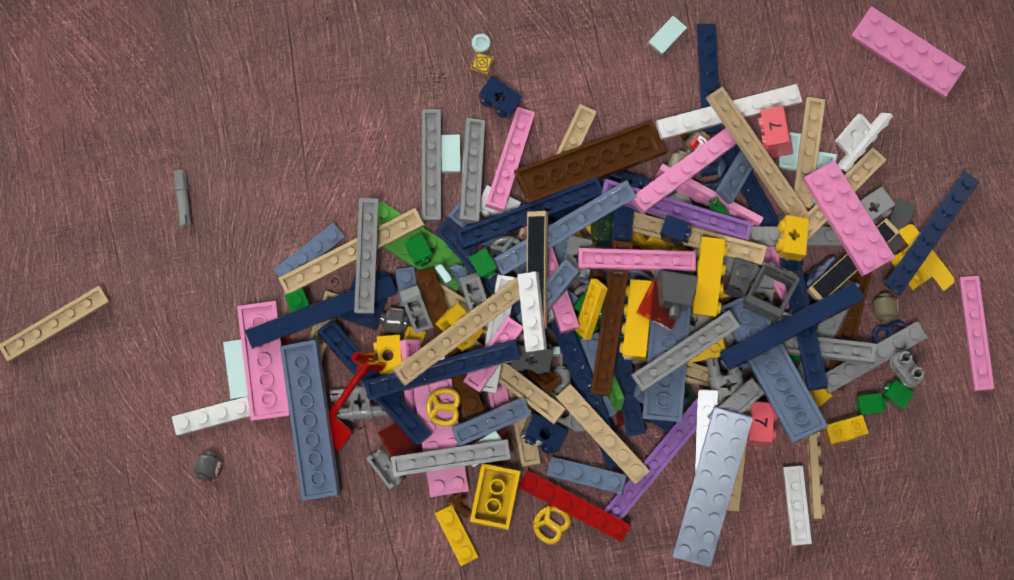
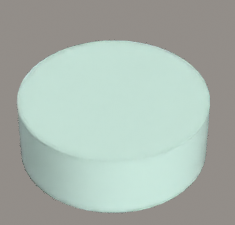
M485 34L475 35L472 39L473 50L486 53L490 48L489 37Z

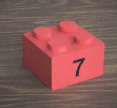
M780 106L761 110L762 117L758 118L762 130V142L771 158L794 154L784 107Z
M754 402L750 409V416L753 417L746 445L767 447L776 439V428H773L774 421H777V416L770 403Z

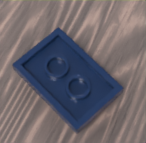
M376 270V281L390 276L394 283L395 276ZM356 274L354 276L350 290L355 289ZM388 298L375 302L374 314H355L352 311L341 315L340 319L377 331L381 314L384 311Z

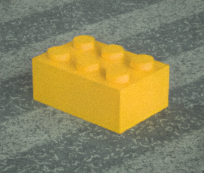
M487 464L481 465L470 518L471 524L505 531L509 530L520 471Z

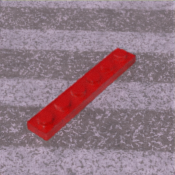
M528 470L518 488L621 543L631 527L630 524Z

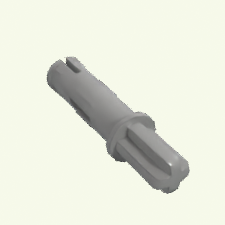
M176 170L174 171V192H176L179 226H191L187 192L189 187H187L185 171Z

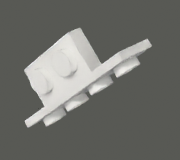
M880 113L872 124L862 114L855 116L834 141L846 154L837 164L841 171L847 172L854 166V162L865 153L868 145L877 139L878 133L888 126L889 120L893 117L891 113Z

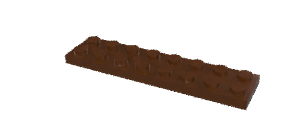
M649 120L514 170V175L527 202L533 203L596 177L599 180L666 155L667 149L652 121Z

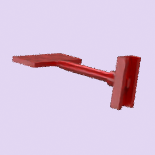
M355 352L351 359L359 365L356 369L357 372L329 411L333 445L339 451L346 444L353 431L336 417L337 413L363 376H366L369 371H383L387 365L384 362H375L373 360L376 356L374 353Z

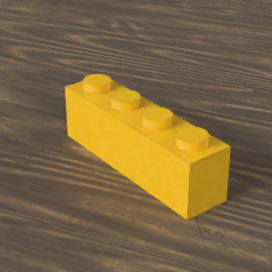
M703 236L700 239L696 269L698 281L693 296L691 316L714 319L717 314H720L721 303L718 302L719 295L723 293V283L720 282L721 276L725 275L726 264H723V256L726 257L728 251L725 239Z
M630 279V285H627L626 297L629 298L628 304L624 305L626 323L622 324V334L625 335L624 342L620 343V353H623L624 359L647 361L654 281Z

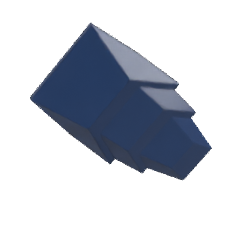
M722 157L717 159L716 164H710L700 171L701 178L718 175L717 182L701 183L713 191H716L729 169Z
M828 257L803 274L807 290L833 267L837 257Z

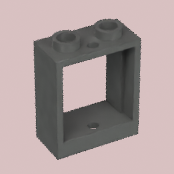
M764 262L745 299L743 308L775 323L779 322L800 278L790 271L786 272L779 269L773 263ZM764 275L790 287L780 309L754 297Z

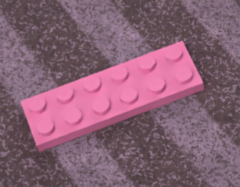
M872 6L850 37L944 99L966 68Z
M836 161L827 164L802 179L862 277L895 259L894 254Z
M276 301L237 306L251 421L288 417L290 414L280 346H282L281 339L252 349L245 333L247 329L278 318Z
M451 379L413 389L417 416L432 433L422 443L423 452L459 447L451 427L458 424V420L454 425L444 427L434 424L426 414L428 396L440 388L453 389ZM440 394L437 396L439 403H454V397L450 394ZM438 411L435 417L448 421L452 419L453 413ZM465 466L426 472L430 497L469 491Z

